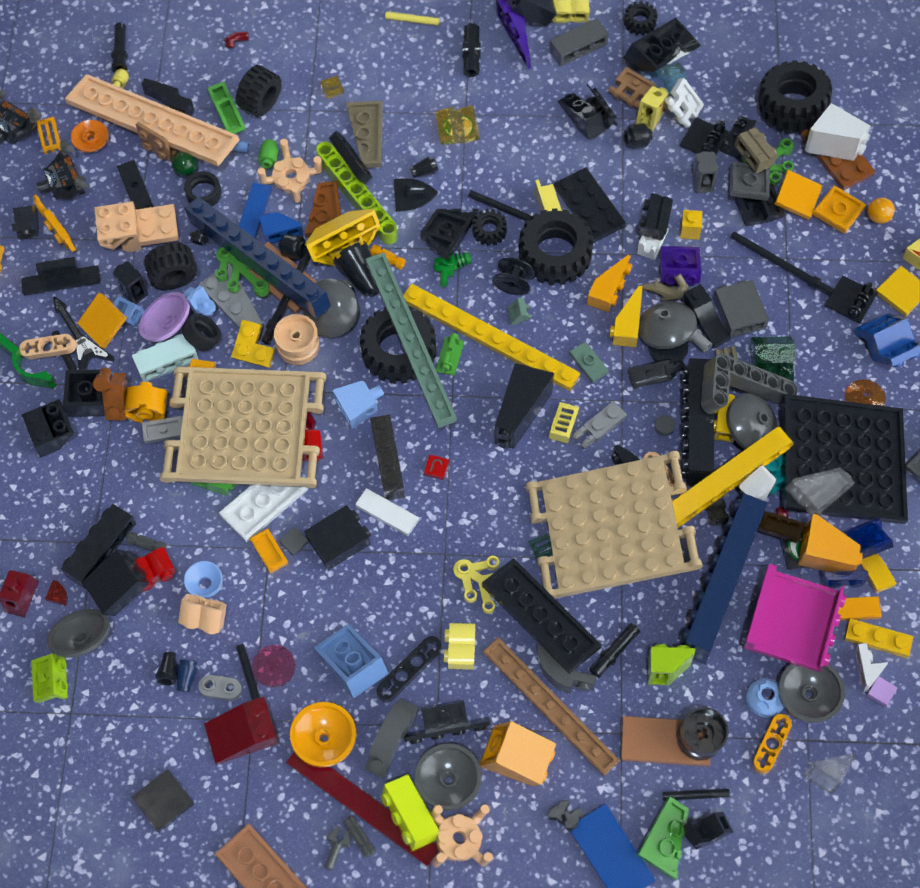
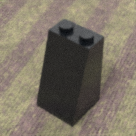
M517 363L514 364L495 424V444L505 449H514L553 393V372Z

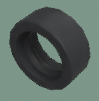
M199 171L190 175L184 184L187 201L191 203L197 198V196L192 194L195 186L209 183L213 185L214 190L208 196L200 198L211 206L217 204L222 193L218 178L208 171Z
M200 313L190 315L181 328L186 341L201 351L211 350L221 338V331L217 324L209 317Z

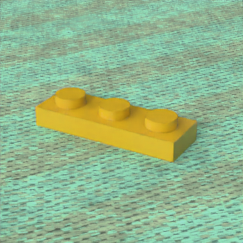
M850 618L844 641L855 644L867 643L869 648L908 659L914 636Z

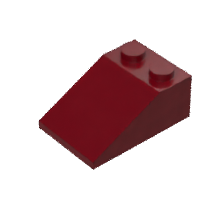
M264 697L243 703L204 723L216 765L279 744Z

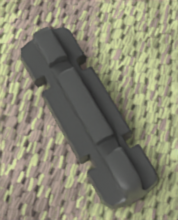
M129 532L126 537L127 544L137 545V547L149 551L164 547L166 550L167 547L164 542H156L155 539L142 535L137 536L133 532Z
M353 816L346 818L343 824L347 830H350V835L357 846L361 848L363 855L366 858L373 855L375 849L371 843H368L369 840L361 827L357 826L358 823Z

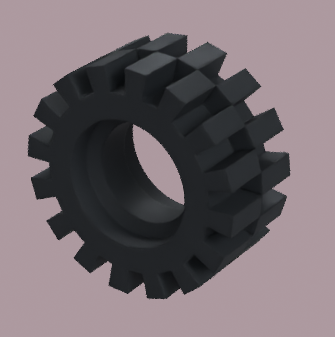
M637 1L633 5L629 4L624 15L626 30H630L631 34L636 32L635 36H638L639 33H641V36H645V32L649 34L651 31H654L657 23V10L654 8V5L651 4L649 6V2L643 4V1H640L639 4H637ZM644 16L647 20L638 21L634 17Z
M485 209V213L482 210L479 211V215L476 214L475 219L473 218L472 221L473 237H476L477 242L481 240V245H484L485 242L487 246H490V243H493L495 246L497 241L501 243L502 238L505 239L507 234L505 216H501L500 211L495 213V209H492V212H489V209ZM492 223L497 226V229L488 232L483 230L482 226Z

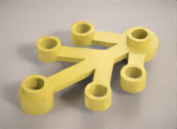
M490 556L486 561L472 563L466 559L457 561L454 565V574L463 582L465 601L467 603H474L477 599V592L472 589V579L479 585L483 601V612L486 614L493 613L495 603L491 600L490 594L482 587V582L492 574L481 575L477 571L485 569L496 570L499 567L498 557ZM494 560L497 562V564L490 565L489 562ZM465 566L468 570L461 571L460 568ZM471 593L474 595V598L470 599L467 595ZM490 604L492 608L486 609L485 605Z

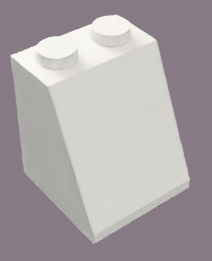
M831 103L810 129L805 151L813 154L854 160L857 155L861 156L867 147L865 144L870 137L868 133L871 126Z

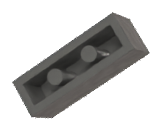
M598 18L587 21L583 25L572 28L568 32L551 39L550 53L561 67L608 45L609 33Z

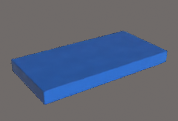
M606 804L580 819L578 827L570 832L606 888H647L656 882L644 861L636 856L637 850Z

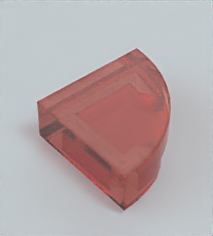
M53 580L46 595V601L67 606L68 595L66 590L58 581Z

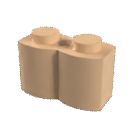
M186 594L181 600L178 623L188 629L199 628L207 634L219 633L224 626L227 604L217 600L205 599L198 595Z

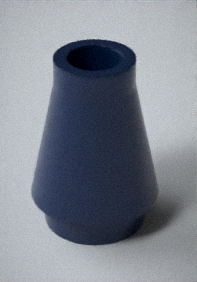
M180 660V663L177 665V691H190L198 670L196 668L197 662Z

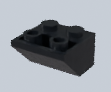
M60 399L21 414L40 458L60 450L74 434Z

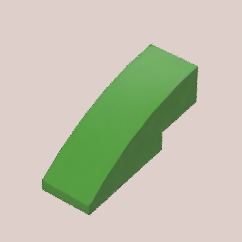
M225 82L208 87L207 93L224 129L233 134L245 131V125Z

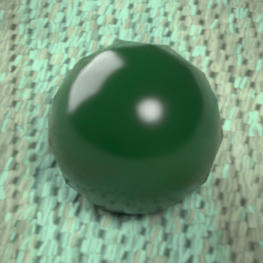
M178 152L171 160L173 171L181 177H188L195 173L197 169V159L189 153Z

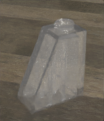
M836 468L795 478L785 489L811 516L813 514L819 516L845 494L855 482L847 472H844L841 468Z

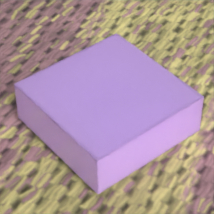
M878 676L867 696L887 707L897 687Z

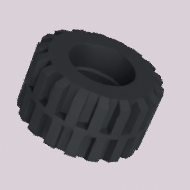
M261 65L251 67L238 85L235 96L236 104L256 117L263 116L273 107L280 94L281 77Z
M166 243L157 246L145 256L144 266L151 286L156 289L172 290L187 285L197 275V267L192 251L183 243Z

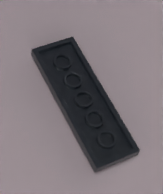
M514 558L482 582V587L568 674L601 649V643Z

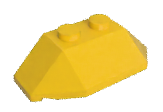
M374 209L348 211L316 228L305 245L313 262L335 266L333 259L335 256L338 259L341 256L340 252L348 246L357 242L363 245V241L369 246L381 225Z

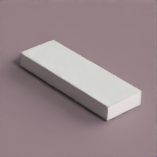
M367 488L355 504L356 508L406 536L410 535L419 521V517Z

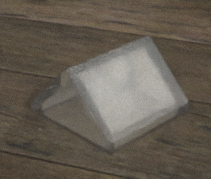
M852 753L812 762L803 773L804 778L833 795L855 759V755Z

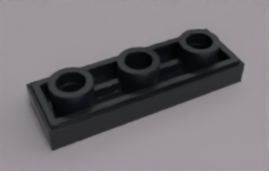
M135 160L118 165L117 169L131 202L133 201L136 210L153 207Z

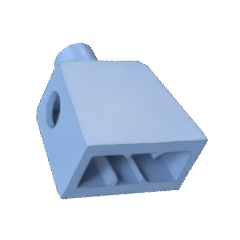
M364 381L333 390L334 400L351 429L376 413L378 410L376 399L384 396L380 385L368 389Z

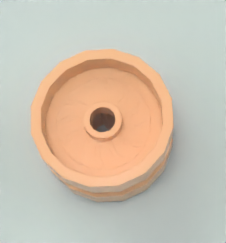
M291 314L282 318L277 323L274 329V340L281 359L292 365H304L311 362L317 356L320 350V341L314 321L301 314Z

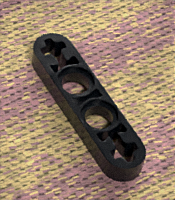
M334 131L329 137L330 141L354 175L362 183L367 184L373 178L372 174L347 139L340 132Z
M429 636L425 638L379 683L376 690L379 700L386 703L394 700L440 654L442 649L441 641L437 637ZM430 643L431 645H433L434 643H436V650L434 651L433 649H430L427 652V656L429 658H426L424 653L428 650L427 644ZM412 658H422V665L414 667L411 664ZM403 671L407 673L408 678L403 682L397 681L395 677L398 672ZM392 680L395 685L390 689L391 695L385 694L383 696L382 689H388L392 685L390 682Z

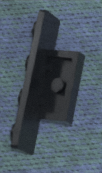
M75 257L36 263L38 275L21 279L23 295H31L100 283V271L98 265L79 268Z
M464 700L421 708L424 730L406 733L404 740L410 744L422 742L424 738L431 737L432 740L443 738L444 734L461 735L466 733L465 730L469 729L482 731L491 725L489 717L468 721Z

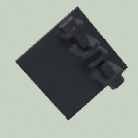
M587 84L594 97L588 98L586 102L601 112L604 128L609 129L612 122L617 126L618 124L614 120L617 117L596 87L592 89Z
M696 117L682 139L680 146L696 153L706 151L714 152L717 155L730 131L725 130L726 124L723 121L716 122L714 125Z
M842 276L825 306L861 323L878 293L874 291V284L871 282L861 285Z

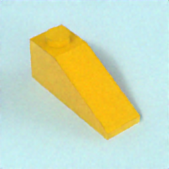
M643 286L637 287L616 317L615 326L611 325L610 337L613 338V345L637 346Z

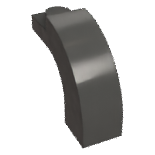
M539 643L537 644V660L540 670L554 687L571 694L573 686L577 687L580 691H594L597 676L576 671L568 674Z
M401 698L396 702L373 741L368 753L370 755L364 768L365 770L383 779L387 776L402 739L414 724L420 709L419 707Z

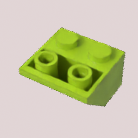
M657 644L651 647L647 660V685L669 686L691 666L695 648H689L687 645H679L674 648L664 644Z

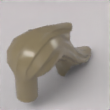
M681 273L674 277L678 284L676 287L665 286L657 279H655L654 283L639 285L643 286L642 290H649L662 295L661 301L681 299L684 292L689 290V286Z

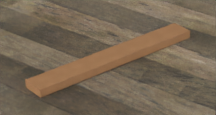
M499 637L483 651V654L603 777L620 762L602 741Z

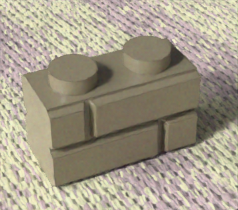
M756 127L737 136L734 146L756 174L774 165L778 157L777 151L773 146L769 145L765 135L762 132L760 133Z

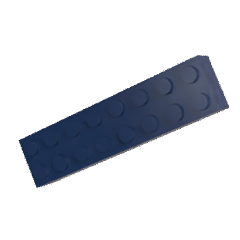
M745 493L742 500L737 499L732 515L681 642V645L695 648L693 660L705 665L768 504L764 500Z

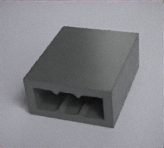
M742 280L734 285H724L715 289L713 301L722 323L731 338L767 328L769 318L753 280Z

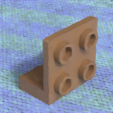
M140 122L136 123L142 147L147 151L151 150L156 153L160 159H165L172 163L171 160L174 155L181 151L170 147L168 140Z

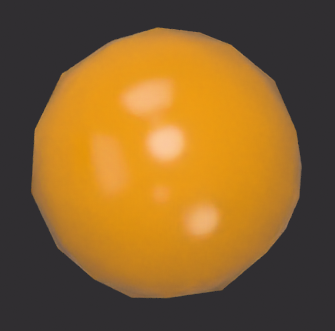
M878 197L872 200L868 206V216L877 224L889 222L894 215L895 206L891 200L885 197Z

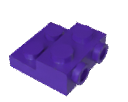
M660 247L661 282L673 285L677 283L674 277L681 273L688 285L700 283L701 259L699 247Z

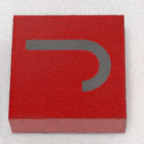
M429 455L424 475L444 480L449 459Z

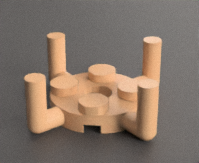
M282 139L280 144L283 160L277 161L274 164L272 176L266 177L264 168L258 169L260 184L268 185L274 183L276 188L283 190L285 193L292 194L293 201L298 203L301 200L299 192L305 189L306 184L310 181V176L322 173L321 158L316 156L313 159L315 167L309 168L302 158H291L288 141ZM290 173L296 174L294 178L286 177Z
M436 805L430 815L439 826L437 847L440 851L432 861L434 867H439L446 859L466 861L473 858L482 867H485L492 861L493 855L488 852L482 855L478 851L481 845L482 833L477 824L489 812L488 805H482L471 819L462 814H457L445 820L440 815L443 808L440 805ZM455 833L463 835V844L454 842L453 835Z

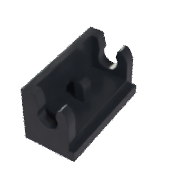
M739 116L737 119L739 121H735L734 126L719 150L736 159H739L741 155L734 146L737 136L754 128L756 125V120H751L744 116Z

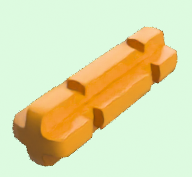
M376 244L372 246L370 250L371 255L375 256L385 253L390 265H395L398 269L404 268L406 264L404 258L397 257L396 254L384 248L381 249L382 247Z

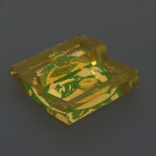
M473 105L457 110L452 106L436 111L441 144L467 143L480 139Z

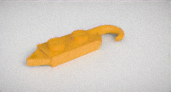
M36 194L33 195V201L45 219L44 224L49 231L53 230L55 233L53 236L59 245L63 244L66 249L74 252L76 248L68 233L51 210L46 209Z

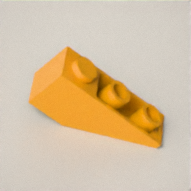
M630 255L624 257L594 280L588 294L587 305L608 313L612 306H616L619 298L617 293L619 290H623L626 281L624 277L629 275L632 269Z

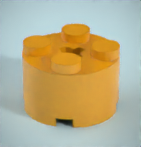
M141 382L140 385L128 387L124 408L126 418L138 423H143V420L154 421L164 419L168 391L153 387L150 382Z

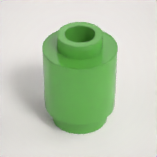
M267 139L260 145L258 164L265 169L274 167V164L277 162L279 148L276 141Z

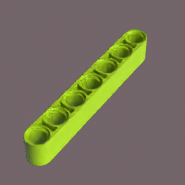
M329 142L319 143L316 147V153L321 158L322 168L333 181H337L338 188L356 210H375L377 218H380L379 223L381 225L376 235L384 244H394L398 239L396 223L367 187L354 175L332 144Z

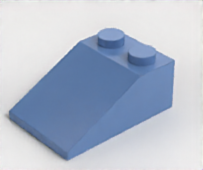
M349 624L314 647L329 670L353 698L389 674L382 657Z

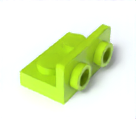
M48 654L31 660L33 702L41 703L53 698H68L67 665L64 657Z

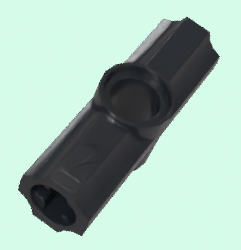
M468 23V25L464 26V42H462V58H464L463 75L469 78H474L480 72V26L475 23Z

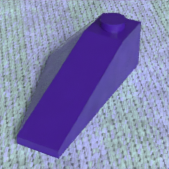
M495 0L498 19L527 69H531L524 17L511 10L509 0Z

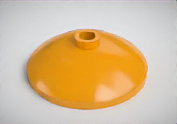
M318 702L305 707L296 715L290 729V741L294 752L302 761L316 767H329L340 763L350 754L356 741V727L351 715L341 706L330 702ZM322 736H326L328 739L327 741L322 742L320 741V738Z

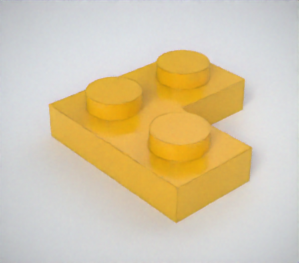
M242 319L231 357L270 368L276 349L257 344L262 325Z

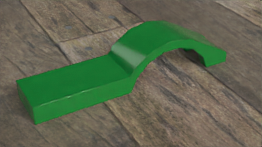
M0 333V348L12 358L13 367L23 382L32 386L54 389L57 386L52 381L53 377L46 371L30 374L21 370V362L24 357L21 355L19 348Z

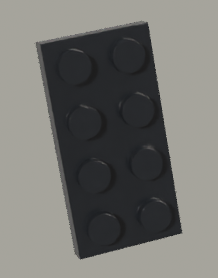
M587 167L554 183L555 190L571 213H576L579 215V219L583 218L587 222V226L592 231L593 243L626 227L625 220Z

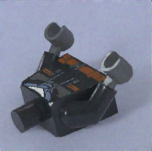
M1 89L0 143L6 140L11 144H16L18 141L31 136L36 127L35 120L41 119L42 114L36 111L37 109L34 107H30L26 113L6 100L2 102L1 99L5 98L7 93L4 89Z
M63 140L60 143L61 150L55 159L43 169L46 180L38 182L36 185L40 194L51 190L54 198L57 200H73L77 195L85 193L84 190L88 189V184L85 183L87 178L81 175L78 176L70 155L68 156L67 154L73 153L74 147L70 145V141Z

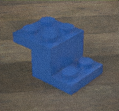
M886 313L854 329L857 337L866 339L873 361L898 367L904 361L920 356V341L914 340L908 318Z

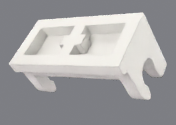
M666 235L661 241L652 237L642 236L638 244L637 254L656 260Z

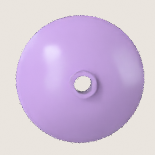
M170 292L152 302L140 319V335L146 341L159 342L176 334L182 328L189 315L190 303L186 300L187 297L180 292Z

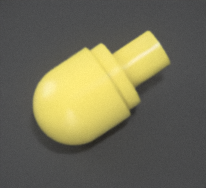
M118 69L112 77V84L123 88L129 79L128 72L124 69Z

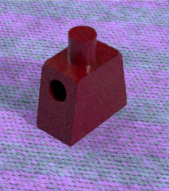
M10 570L0 592V602L4 612L25 618L39 580L31 575Z

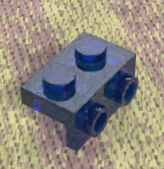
M880 518L842 532L861 545L860 553L863 554L862 559L893 548V540L882 529V520Z
M862 564L860 566L857 565L855 571L826 572L820 570L821 585L828 586L829 588H840L841 586L859 588L869 580L868 571H863Z

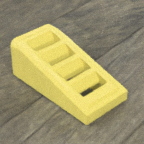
M560 402L550 429L549 439L569 444L579 407ZM562 409L573 411V414L563 412ZM560 416L570 417L571 420L561 418ZM558 422L567 423L569 426L558 424ZM556 428L567 430V432L556 430Z

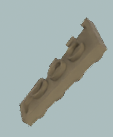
M346 102L362 162L367 168L382 167L383 102Z

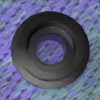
M200 230L190 232L189 235L191 237L190 242L204 246L209 239L206 233Z

